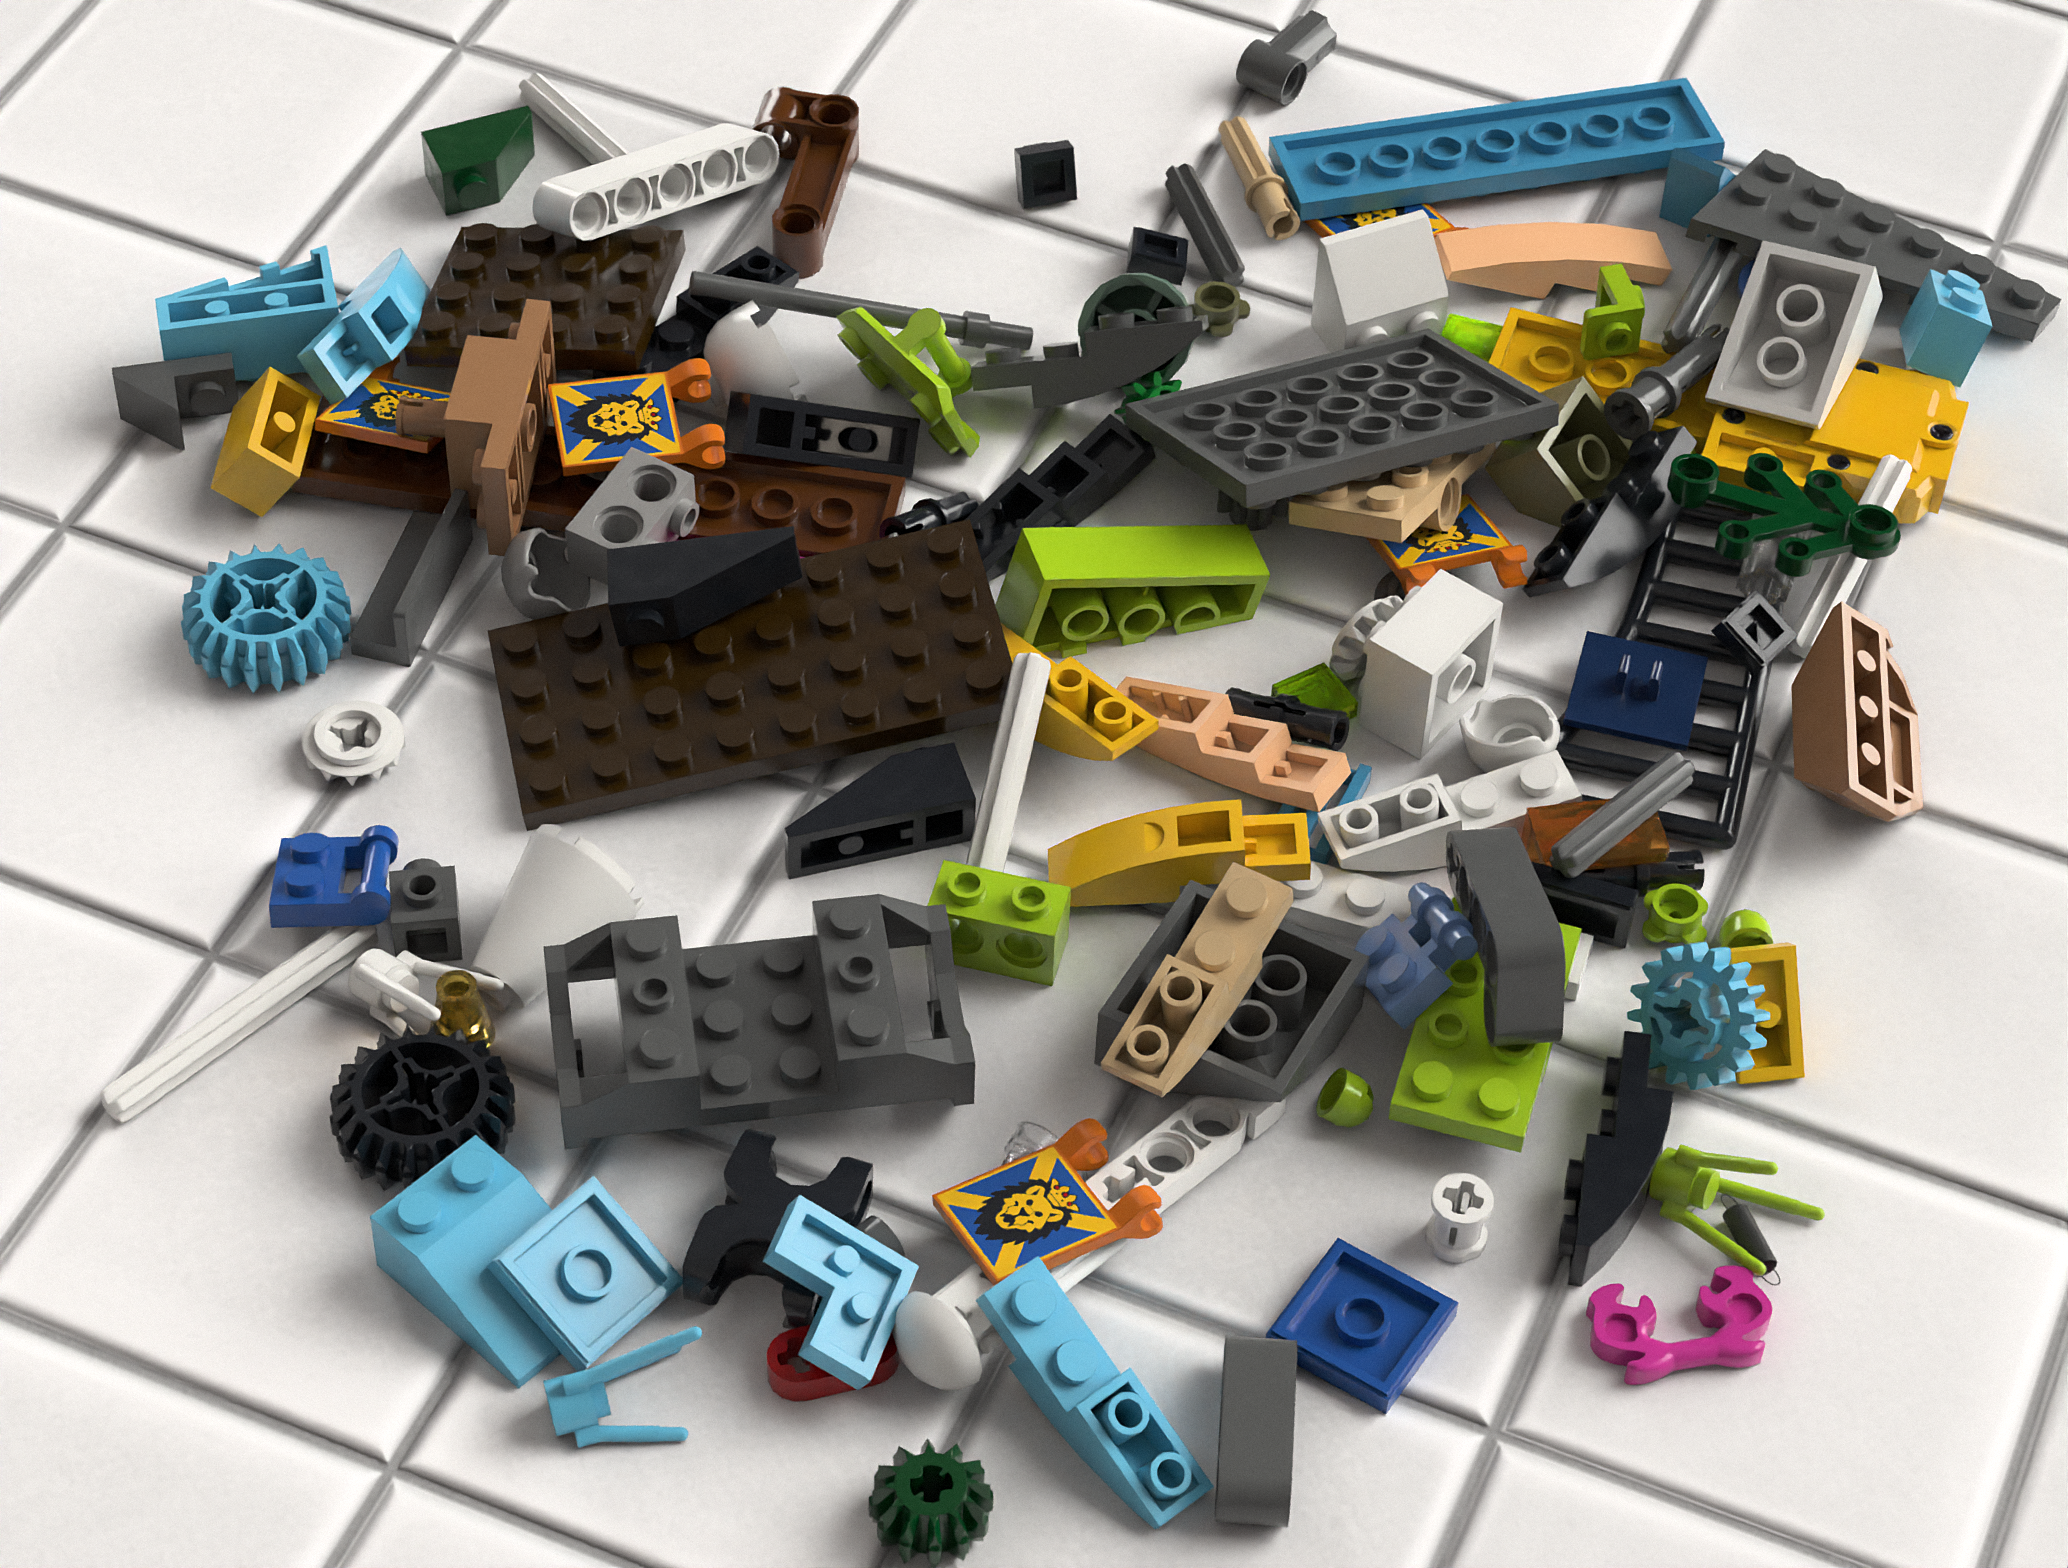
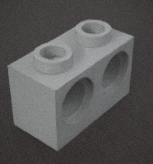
M631 447L565 528L569 568L608 585L607 549L676 541L679 536L685 537L694 527L699 514V504L696 503L694 475Z

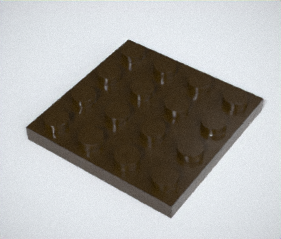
M478 223L469 227H461L423 305L417 330L409 343L404 347L407 366L458 367L467 335L508 339L511 323H520L526 300L534 299L551 301L556 369L638 371L686 251L683 230H664L659 226L648 225L637 229H623L593 240L583 241L539 226V224L529 225L524 228L496 227L490 223Z

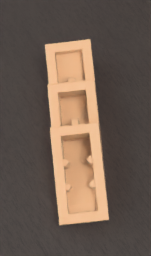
M1539 222L1491 225L1439 233L1434 239L1447 280L1544 300L1555 283L1597 292L1599 268L1602 266L1622 263L1630 280L1662 286L1672 271V267L1656 232L1606 224Z
M1127 676L1116 688V690L1159 720V729L1135 746L1208 780L1263 799L1320 812L1351 774L1345 753L1292 743L1287 724L1234 714L1228 694Z

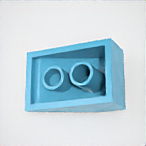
M477 1135L473 1136L370 1216L377 1266L518 1389L561 1355V1352L487 1268L498 1255L550 1213L552 1209L521 1172Z

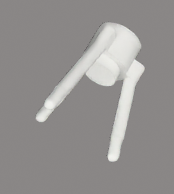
M376 948L370 949L358 957L352 966L348 980L350 992L355 997L370 1004V1015L386 1024L400 1038H402L407 1023L397 1012H402L409 1008L431 1021H437L441 1017V1012L438 1008L418 996L420 983L416 977L418 974L494 992H500L504 988L503 981L497 978L423 960L406 950L402 951L397 957H394Z

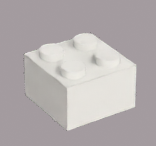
M1442 569L1423 587L1418 585L1413 587L1404 598L1400 610L1387 622H1378L1372 628L1364 643L1363 652L1367 655L1365 675L1358 688V695L1362 698L1358 725L1421 760L1454 726L1460 717L1490 688L1503 603Z

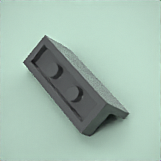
M455 488L441 516L413 511L350 636L352 655L411 667L473 540L467 490Z

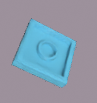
M592 1176L487 1266L577 1372L589 1367L683 1284L681 1275L595 1176Z

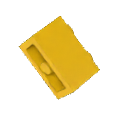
M269 367L233 406L210 488L263 517L300 478L321 396L274 368Z

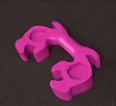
M1732 1265L1721 1266L1714 1270L1710 1285L1711 1290L1707 1286H1701L1696 1301L1698 1319L1704 1327L1719 1329L1710 1337L1665 1343L1650 1338L1653 1335L1657 1320L1653 1302L1648 1296L1643 1295L1640 1298L1638 1307L1622 1305L1621 1300L1624 1286L1619 1283L1602 1286L1595 1290L1589 1297L1586 1316L1592 1323L1590 1346L1593 1353L1606 1362L1627 1366L1624 1376L1626 1384L1643 1385L1659 1380L1677 1370L1713 1364L1732 1368H1745L1759 1364L1765 1348V1342L1759 1339L1765 1335L1768 1329L1773 1307L1765 1293L1754 1283L1753 1272L1745 1267Z

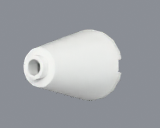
M542 824L534 835L530 837L469 969L472 972L503 981L504 988L500 992L472 987L474 992L485 1003L500 1011H504L508 1006L515 1009H523L547 989L543 946L565 944L609 922L633 920L645 904L643 897L632 900L629 894L636 884L614 859L581 836L573 845L556 838L563 828L554 824Z

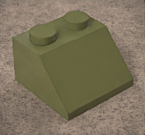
M1584 376L1540 392L1559 403V426L1537 431L1532 438L1527 440L1501 441L1484 467L1518 513L1558 528L1562 526V515L1573 503L1583 498L1591 500L1602 497V492L1606 485L1619 475L1629 459L1628 450L1633 444L1631 440L1621 437L1609 426L1604 415V403Z

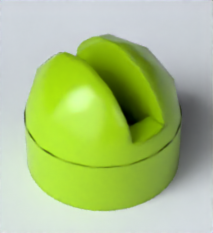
M1748 909L1735 911L1727 916L1719 931L1720 947L1736 948L1774 944L1771 928L1766 919L1758 912Z
M1339 1068L1328 1078L1320 1092L1316 1105L1317 1115L1338 1126L1349 1128L1358 1126L1368 1120L1372 1113V1102L1374 1100L1372 1088L1362 1077L1345 1068Z

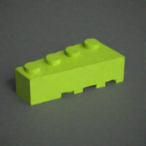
M1247 524L1022 528L995 606L1000 622L1041 653L1059 650L1062 658H1067L1069 656L1086 654L1087 644L1113 638L1119 637L1122 646L1145 642L1146 637L1162 628L1174 626L1178 635L1251 620L1255 615L1271 575Z

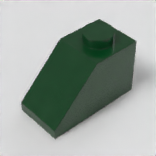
M528 105L421 132L425 175L446 216L500 203L535 155L532 112Z

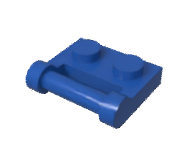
M375 825L364 830L361 836L327 837L320 833H305L295 838H281L269 901L271 928L372 926L385 921L389 915L391 903L390 892L386 888L389 865L397 858L399 845L397 834L387 826ZM362 869L360 885L356 886L352 893H343L346 870Z

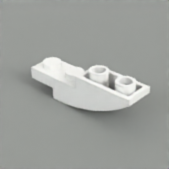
M1554 750L1444 787L1438 773L1319 812L1317 815L1318 822L1341 868L1386 872L1424 870L1446 866V837L1449 831L1515 826L1523 842V831L1582 812V795L1558 751Z

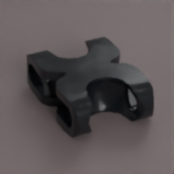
M746 1129L740 1137L724 1170V1184L727 1193L725 1205L715 1206L704 1213L688 1248L682 1267L683 1296L685 1299L705 1305H716L733 1281L748 1275L768 1276L783 1285L781 1292L782 1304L786 1312L782 1323L783 1328L793 1329L811 1325L823 1297L764 1263V1257L787 1206L799 1195L853 1227L862 1223L866 1219L873 1198V1163L848 1156L841 1157L836 1167L825 1180L810 1186L791 1185L776 1176V1157L772 1149L776 1136L754 1129Z

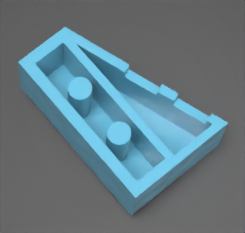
M327 245L310 250V261L280 270V265L276 261L259 266V277L229 286L226 278L223 277L156 298L155 303L164 361L232 353L236 381L256 382L269 367L284 375L300 372L308 373L297 358V355L339 314Z

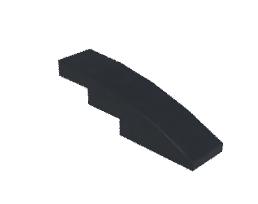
M1109 414L1075 448L1064 441L1030 475L1018 468L965 519H970L988 582L1007 572L1022 528L1053 527L1063 520L1073 527L1077 526L1111 499L1156 458L1152 444Z

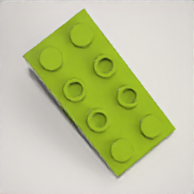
M1453 897L1454 911L1461 913L1456 898ZM1559 923L1565 947L1566 992L1582 928ZM1476 952L1468 960L1457 959L1444 972L1453 984L1416 1018L1390 1103L1388 1119L1521 1153L1539 1086L1544 1079L1553 1042L1498 1047L1490 1046L1484 1022V967L1478 952Z

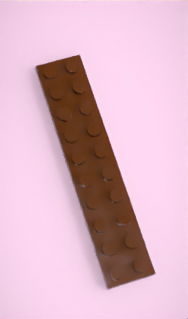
M324 395L319 403L316 418L331 406ZM314 422L301 475L291 486L292 492L442 514L451 497L445 438L426 454L315 431ZM547 426L521 526L540 527L546 530L565 532V528L603 481L589 477L586 474L563 476L554 426ZM724 451L726 456L725 464L717 469H704L687 463L671 464L694 475L696 503L699 504V514L694 527L685 537L679 536L676 540L794 526L799 555L801 557H808L894 537L895 533L880 538L879 528L882 521L886 518L900 515L905 498L906 477L727 451ZM470 509L471 519H477V509Z

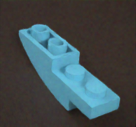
M401 247L392 251L338 306L341 312L297 355V358L307 370L311 379L316 383L331 405L348 398L377 367L392 361L409 343L417 330L423 305L431 290Z
M1039 1256L975 1300L1016 1358L1008 1367L1036 1405L1079 1457L1155 1530L1161 1527L1214 1487L1133 1370L1128 1368L1123 1373H1120Z

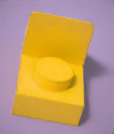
M1786 942L1730 948L1731 959L1729 965L1748 962L1752 967L1745 978V982L1748 986L1763 985L1765 988V992L1754 1000L1756 1009L1770 1012V1020L1756 1023L1755 1029L1756 1032L1767 1040L1766 1046L1747 1050L1752 1056L1755 1065L1750 1070L1736 1072V1082L1747 1084L1804 1078L1796 945Z

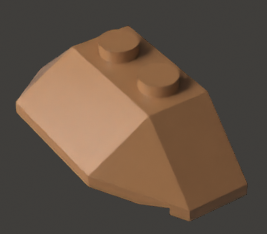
M1841 601L1832 608L1791 685L1794 778L1808 789L1819 792L1843 807L1886 822L1915 815L1923 809L1919 724L1915 705L1903 672L1888 651L1894 647L1888 630Z

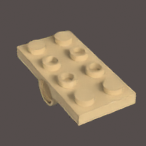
M1496 442L1484 445V449L1477 453H1453L1434 458L1430 465L1411 468L1404 466L1381 472V476L1375 480H1351L1329 486L1328 491L1322 494H1298L1289 501V524L1402 543L1418 527L1446 532L1455 523L1461 503L1462 484L1494 454Z

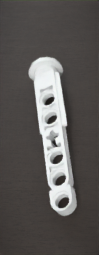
M1197 1095L1085 1181V1183L1107 1210L1111 1209L1130 1190L1141 1185L1150 1186L1161 1198L1162 1206L1159 1209H1154L1158 1214H1161L1241 1150L1246 1135L1255 1140L1274 1125L1285 1112L1287 1096L1279 1103ZM1214 1120L1225 1124L1230 1130L1222 1136L1212 1137L1198 1132L1194 1126L1201 1121ZM1165 1155L1180 1160L1184 1166L1176 1172L1166 1173L1152 1168L1148 1162L1157 1156ZM1107 1198L1112 1199L1114 1202L1107 1201ZM1121 1238L1054 1267L1049 1272L1063 1292L1066 1293L1127 1245L1129 1238ZM974 1263L933 1296L916 1291L905 1296L896 1312V1322L892 1334L901 1361L920 1381L944 1391L960 1390L979 1382L982 1373L980 1356L983 1353L989 1354L1004 1342L975 1301L993 1287V1284L977 1263Z

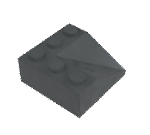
M1193 880L1189 881L1098 1013L1095 1065L1101 1067L1103 1058L1166 955L1176 956L1215 892L1214 889ZM1283 919L1262 953L1263 967L1246 995L1212 1044L1190 1071L1169 1092L1280 1103L1334 1052L1361 1010L1370 956Z

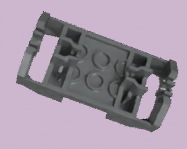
M881 894L812 901L813 935L682 949L678 916L673 915L609 922L565 944L543 946L565 1149L585 1147V1139L948 1098L951 1099L954 1106L974 1104L975 1057L971 1036L965 1027L955 977L946 905L923 906ZM925 945L930 1001H927V1010L933 1039L905 1042L889 949ZM614 978L626 1073L584 1077L581 1039H574L568 983Z

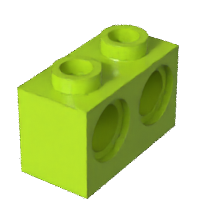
M943 860L927 906L946 905L954 965L1053 986L1069 935L1071 887Z

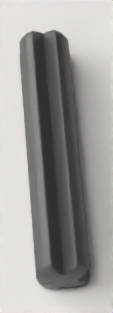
M1186 163L1179 167L1172 165L1165 173L1167 176L1165 186L1213 280L1238 287L1244 281L1242 274L1245 271V266L1194 168Z
M1679 752L1666 754L1556 842L1551 848L1552 855L1549 859L1552 867L1560 870L1565 878H1574L1582 873L1692 784V774L1695 772V767L1691 760H1685Z

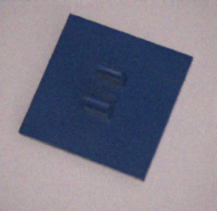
M1587 631L1563 725L1687 752L1709 657Z

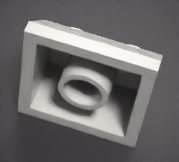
M1423 209L1320 238L1311 326L1330 353L1425 329H1430L1444 337L1449 292L1429 217Z

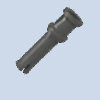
M1721 324L1711 325L1697 339L1681 349L1664 365L1644 368L1634 376L1630 388L1618 389L1607 397L1604 404V415L1613 431L1623 438L1636 440L1641 435L1651 431L1656 418L1668 417L1677 410L1682 394L1717 366L1730 329L1726 327L1720 334L1712 338L1721 330Z

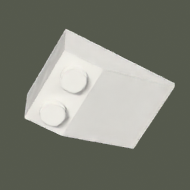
M1763 240L1707 390L1706 402L1820 430L1865 348L1882 301L1883 294L1876 267Z

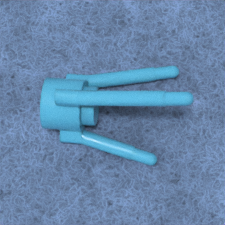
M693 1326L590 1369L544 1380V1388L556 1436L574 1432L578 1448L599 1442L686 1440L688 1438V1431L684 1427L599 1425L598 1418L611 1415L604 1385L605 1382L678 1353L682 1346L701 1338V1328Z

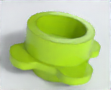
M1668 884L1659 889L1649 891L1645 895L1643 905L1649 913L1648 920L1643 923L1642 933L1648 940L1656 943L1666 941L1669 943L1683 942L1684 944L1705 942L1707 930L1702 926V916L1706 915L1708 911V903L1695 889L1683 884Z

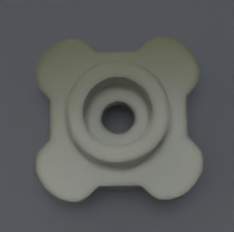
M1214 281L1201 285L1195 291L1194 304L1189 305L1192 306L1193 316L1208 314L1209 327L1205 332L1211 333L1215 337L1231 335L1233 325L1238 320L1246 319L1250 315V305L1248 302L1241 300L1238 290L1225 282Z

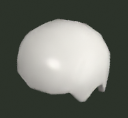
M1509 694L1490 702L1480 699L1476 704L1471 719L1468 721L1467 717L1461 716L1459 720L1462 737L1470 759L1474 765L1486 773L1554 751L1560 737V725L1552 709L1532 695Z

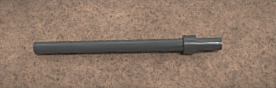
M692 271L689 281V294L740 303H748L752 300L758 306L836 318L837 315L849 309L863 307L882 326L904 329L908 324L909 318L919 310V308ZM965 311L962 316L938 312L945 322L946 337L959 339L960 345L982 349L985 348L986 344L1011 348L1017 347L1023 350H1029L1033 340L1032 327L990 321L989 314Z

